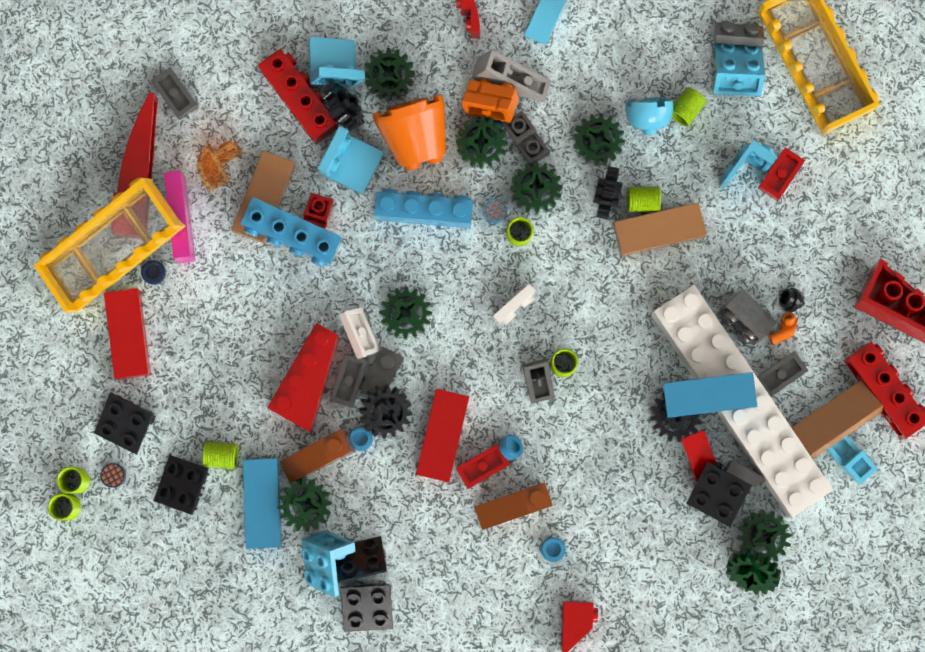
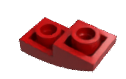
M456 0V8H461V16H471L466 17V31H470V39H480L479 16L474 0Z
M311 193L303 214V220L326 230L334 199Z
M704 430L680 439L696 483L707 462L713 465L716 464Z

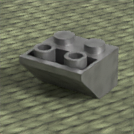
M743 289L719 311L722 315L720 319L728 327L734 326L740 332L738 334L739 338L744 343H751L753 346L762 341L778 323Z

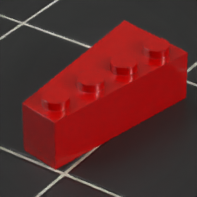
M881 258L873 265L853 307L925 343L924 293L918 288H913L904 280L905 277L899 272L895 273L887 266L888 263Z
M318 323L315 324L267 407L310 433H313L322 396L340 339L337 334Z

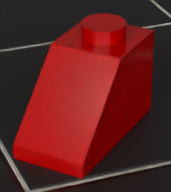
M563 601L561 652L571 650L593 629V623L598 622V608H594L593 602Z

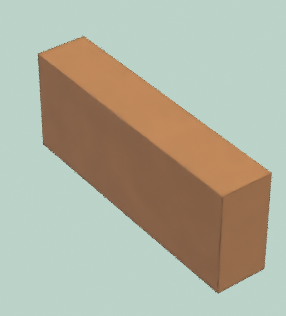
M262 151L232 227L233 233L262 244L266 243L267 238L259 234L257 238L244 232L245 228L240 223L252 197L276 208L280 207L296 166L293 161Z
M699 203L620 220L613 224L621 257L705 238L707 235Z
M860 380L791 428L811 458L814 459L883 412V405L863 381Z

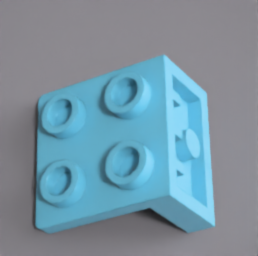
M310 37L308 39L310 84L329 85L332 82L334 84L337 82L339 86L356 87L365 80V70L356 69L354 40Z
M715 43L716 73L713 83V94L761 96L765 79L763 48Z
M339 126L318 170L320 175L360 194H364L383 157V151L350 136L348 129Z
M327 530L303 538L302 557L305 564L304 577L307 585L332 597L339 596L335 560L344 559L346 555L355 552V543Z

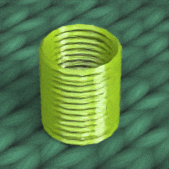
M686 87L673 105L672 118L683 126H690L694 118H696L707 103L705 97L695 89Z
M628 187V212H659L661 208L660 187Z
M524 217L512 219L506 230L508 241L515 246L526 245L532 238L534 232L533 225ZM516 223L526 225L530 232L529 237L524 241L512 238L509 230L512 225Z
M566 348L556 351L550 362L552 372L558 377L563 378L573 374L578 366L577 355L574 351ZM559 354L571 356L574 362L573 370L566 373L560 372L554 365V358Z
M206 441L203 448V466L207 468L236 469L238 444Z
M65 467L58 473L56 482L58 488L64 493L80 494L87 490L90 485V477L86 470L82 468ZM76 470L80 474L81 483L77 489L72 491L67 487L66 478L71 471Z
M59 493L49 500L47 510L53 519L70 521L79 515L81 503L72 494ZM63 497H67L72 504V510L66 517H62L57 510L58 502Z

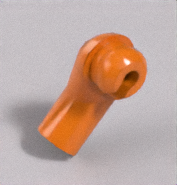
M785 313L779 330L768 334L772 345L793 337L797 326V318L793 313Z

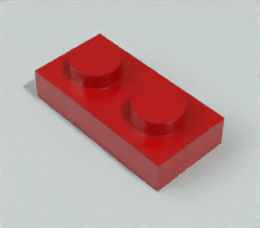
M785 147L758 189L778 201L805 160Z
M496 444L456 467V470L467 489H470L510 464L501 454L499 445Z

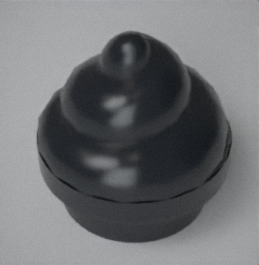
M796 288L784 289L779 297L780 306L788 312H795L805 305L801 292Z

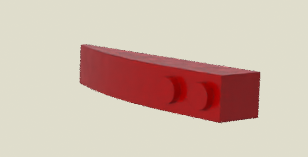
M154 93L148 94L134 123L121 164L117 192H114L113 196L120 192L124 193L130 188L129 184L139 177L152 179L158 98ZM146 194L131 208L148 232L150 197ZM124 213L111 222V229L114 230V234L118 237L141 238Z

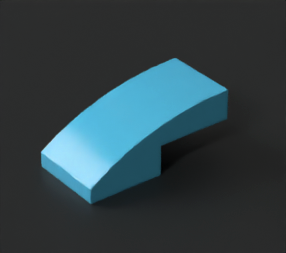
M540 0L524 36L547 45L567 0Z
M848 436L826 450L859 485L878 469L865 452L859 450Z

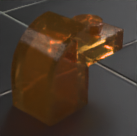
M227 141L221 144L217 151L214 150L211 144H208L200 152L197 159V170L209 192L231 182L223 164L243 154L237 141Z

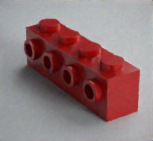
M280 48L258 64L259 70L314 144L317 145L338 129L337 120L330 116L328 113L329 109L327 110L322 104L325 100L317 89L312 91L309 87L310 80L303 71L299 73L294 67L297 63L289 52L285 54Z
M871 341L843 361L858 382L862 380L883 405V412L881 413L900 440L907 439L925 426V408L921 404H917L913 399L914 393L907 384L903 385L900 381L897 369L892 364L886 362L883 357L885 354L881 347L877 344L874 345Z

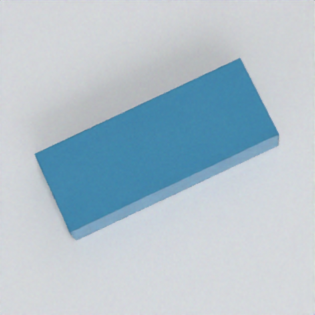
M753 372L663 383L668 418L758 407Z
M279 459L243 460L246 549L282 547L281 510L277 509V506L281 505L280 499H278L280 496Z

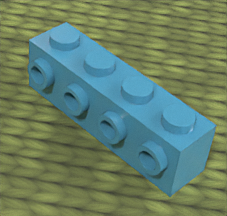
M382 189V192H376L374 211L376 221L471 229L473 200H468V196L454 195V198H445V195L441 193H430V196H422L417 191H406V194H399L394 189Z
M252 197L240 223L245 228L244 232L256 238L259 234L267 238V243L278 248L280 245L289 248V253L298 257L306 255L312 258L310 262L323 268L325 264L331 266L342 242L341 236Z

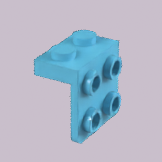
M755 140L749 146L744 144L733 159L736 165L731 163L719 179L723 182L719 188L725 189L744 161L765 173L778 156L774 154V150L766 144L760 145Z

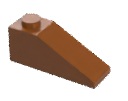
M340 429L280 461V464L291 484L292 481H297L356 451L346 430Z
M544 482L475 506L481 528L484 530L553 505Z

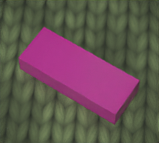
M181 171L164 173L167 203L177 218L186 226L171 238L173 259L179 264L195 262L186 177Z

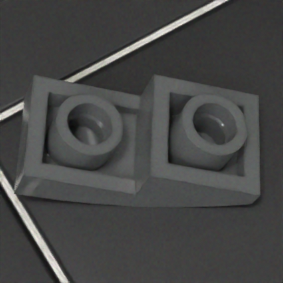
M523 111L513 116L510 123H503L504 129L530 167L550 154V150L538 136L535 127Z

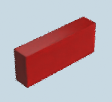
M134 288L104 293L114 379L124 380L151 376L141 290Z
M436 389L416 475L450 482L469 396Z

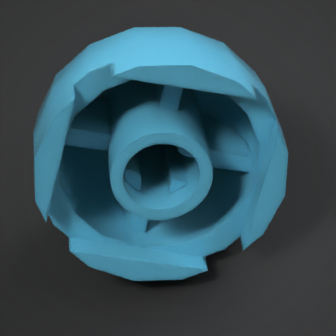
M643 98L644 100H640V102H635V99L626 100L625 111L627 120L634 128L642 130V134H657V129L667 126L672 118L673 99Z

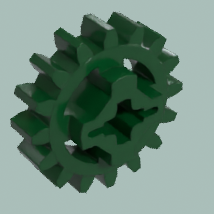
M387 48L385 54L379 49L378 57L370 55L372 63H365V68L369 70L365 71V78L368 79L365 81L366 87L372 86L370 89L371 94L379 92V99L387 95L389 101L392 100V95H396L400 99V92L402 91L408 94L407 85L413 86L414 81L410 78L415 77V71L410 70L413 68V62H407L408 55L405 54L401 57L399 49L393 54L390 48ZM375 68L379 72V76L376 78V81L373 78ZM403 68L405 70L404 80L399 76ZM393 71L394 77L389 75L385 77V72L391 73ZM394 86L395 88L387 89L385 87Z
M600 113L598 119H595V116L590 114V121L583 118L581 120L582 126H576L575 131L579 134H574L572 140L578 142L574 144L573 148L580 149L578 157L585 156L586 164L593 160L594 166H597L599 161H602L603 165L606 166L608 158L613 162L616 160L614 153L621 154L622 149L619 146L624 145L625 140L619 137L624 135V130H617L620 123L612 124V116L605 120L603 113ZM595 125H601V127H599V128H595V129L590 128V127L595 126ZM609 130L612 132L614 136V142L613 139L609 137ZM602 136V141L599 144L595 143V138ZM583 138H584V140L588 141V144H589V149H588V150H587L586 147L584 146ZM603 150L607 152V153H605V154H600V155L596 154L597 152H600V151H603Z
M481 116L480 122H476L475 118H472V125L470 126L464 123L463 125L466 130L458 131L462 139L456 140V144L462 146L457 150L458 154L465 153L462 160L464 162L471 160L470 167L472 168L478 163L479 168L482 170L484 164H488L492 168V161L494 160L500 163L501 161L498 156L500 154L506 155V151L502 147L508 146V141L502 140L507 136L506 132H499L502 125L497 124L494 126V119L491 118L489 122H486L484 116ZM487 128L492 130L497 138L490 137L487 134ZM477 129V132L472 137H468L472 131ZM483 133L485 141L488 142V144H484L481 153L480 147L476 142L481 141ZM467 148L474 149L477 152V158L472 156ZM492 149H496V151L491 156L487 157L488 152H490Z
M535 162L532 168L527 163L525 164V171L517 170L519 177L512 178V182L516 185L511 186L510 191L516 192L512 199L513 201L519 200L518 208L526 206V213L534 209L535 215H538L539 209H543L547 213L548 205L553 208L556 207L554 199L560 200L561 195L557 191H561L563 185L557 184L561 180L560 176H553L555 168L548 171L547 163L541 168L538 162ZM532 174V178L528 182L522 183L525 177ZM541 174L546 176L550 181H545L541 177ZM536 179L539 188H541L538 197H536L535 190L533 189ZM552 193L546 201L541 203V198L545 194ZM523 195H528L532 202L526 200Z
M405 287L402 293L396 288V295L392 296L388 293L389 302L382 301L381 303L386 308L380 311V315L386 316L381 323L382 325L389 324L386 331L390 333L394 330L395 338H398L400 334H403L404 340L408 339V334H412L414 338H417L416 332L419 330L425 333L423 325L431 324L426 319V317L432 316V311L426 310L431 304L430 302H423L426 298L425 294L417 296L418 290L416 288L412 293L409 292L408 287ZM411 298L412 300L410 302H401L399 299ZM393 306L396 310V316L391 321L390 310ZM420 306L422 308L421 320L416 317V311ZM403 308L405 310H408L409 308L411 309L410 318L406 316L400 318L402 316L401 310ZM402 324H410L413 328L402 329L399 327Z
M302 478L300 479V485L296 481H292V488L284 487L283 490L286 495L279 496L278 498L283 501V505L277 506V509L284 511L280 518L288 519L287 527L295 524L294 531H299L301 526H303L304 532H309L310 526L314 530L319 529L317 522L326 523L327 521L323 516L331 514L326 509V506L331 505L332 502L325 499L329 492L322 493L321 490L324 485L315 486L314 479L310 480L307 484L306 479ZM304 489L301 496H292L297 490ZM315 494L317 495L320 504H317L314 498ZM307 500L306 504L312 507V509H305L303 511V506L296 502ZM289 506L293 508L295 516L291 514ZM317 514L313 520L305 522L308 515Z
M760 510L759 516L755 512H751V520L747 518L742 519L746 525L745 527H738L742 535L737 536V540H743V544L739 546V549H747L746 553L749 552V549H752L754 554L759 552L754 550L753 547L761 546L766 551V553H762L765 558L770 556L775 562L778 561V553L783 556L786 555L783 547L791 546L790 543L786 542V538L792 537V534L785 532L789 524H781L782 516H778L775 519L774 511H770L766 516L765 510ZM762 520L770 521L775 526L767 527ZM752 526L754 531L752 537L748 538L749 530ZM761 531L765 533L773 532L766 538L767 542L756 541L762 536ZM780 535V540H779V543H778V545H777V547H776V546H775V541H776L777 536Z
M742 549L739 551V554L734 552L726 566V574L731 575L730 581L737 582L736 587L743 586L745 592L753 590L756 595L759 591L763 594H767L768 590L773 592L775 587H778L781 578V570L777 569L778 563H771V557L765 558L762 552L754 554L752 549H749L748 553Z

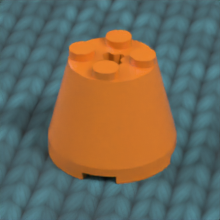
M442 94L433 95L434 100L430 101L427 97H422L391 106L386 109L387 113L381 114V111L372 113L375 125L400 167L405 166L406 171L419 168V163L428 161L429 164L443 161L442 156L446 154L445 103Z

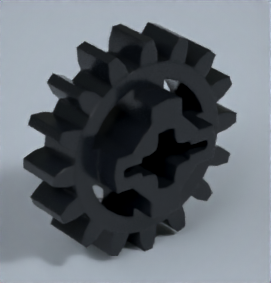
M332 82L322 91L324 94L323 99L327 101L328 113L333 119H336L344 128L348 127L350 131H356L364 125V115L361 113L362 110L358 104L359 100L355 95H352L343 86L340 87L337 82L335 84Z
M608 166L605 179L598 178L593 203L599 204L596 215L598 218L608 220L611 207L617 208L623 185V183L617 182L619 168Z
M385 385L384 390H380L376 386L374 394L370 391L367 392L368 400L361 399L364 407L358 408L360 414L363 415L359 419L361 423H366L364 428L367 432L372 429L371 433L374 437L379 432L383 439H386L387 433L395 437L397 429L403 432L402 425L410 424L406 417L412 415V411L407 409L411 406V402L406 400L407 395L404 392L399 394L400 390L396 386L392 391L388 385ZM374 405L373 412L370 414L371 408ZM380 406L389 411L391 417L383 413Z
M664 392L662 393L663 400L658 398L654 400L657 407H650V410L655 415L649 417V420L656 422L652 429H660L659 437L666 434L668 442L675 437L678 443L681 442L682 436H689V432H698L695 425L702 424V421L697 419L702 414L683 416L676 422L675 418L665 417L667 416V411L660 413L661 408L666 403ZM688 419H692L688 428L683 431V423ZM662 422H667L672 426V431L666 429Z

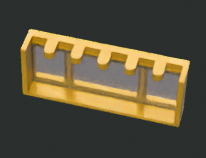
M769 0L761 5L757 12L822 135L873 112L880 105L876 91L871 89L867 82L866 72L862 68L860 69L854 50L849 48L845 41L843 29L837 26L834 20V13L824 0Z
M139 177L129 184V189L124 193L120 192L113 196L108 206L96 210L93 213V218L88 222L85 221L79 224L71 236L60 239L57 242L58 246L43 253L39 257L40 261L33 265L65 313L78 312L186 227L177 218L153 183V179Z

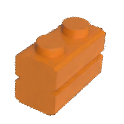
M484 79L478 81L470 80L462 100L465 114L478 117L484 116V118H493L494 120L510 123L519 98L516 88L510 84L502 83L501 85H496Z

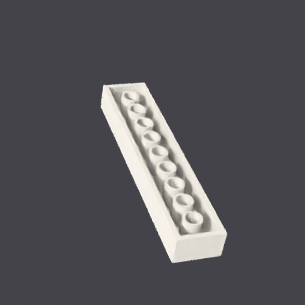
M695 285L671 299L651 314L694 379L753 372ZM753 372L758 407L720 411L717 414L755 471L764 477V484L786 517L791 518L832 492L833 489Z

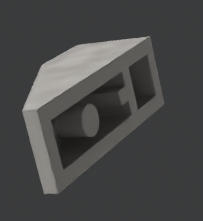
M492 49L478 57L472 79L476 81L484 79L496 85H501L502 83L510 84L516 88L518 96L539 102H545L551 82L546 77Z

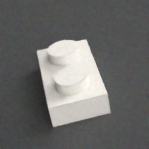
M528 284L493 315L495 322L498 325H501L503 322L506 325L517 316L515 311L522 306L525 309L535 300L533 295L536 290Z
M362 307L345 311L339 315L357 359L380 352Z

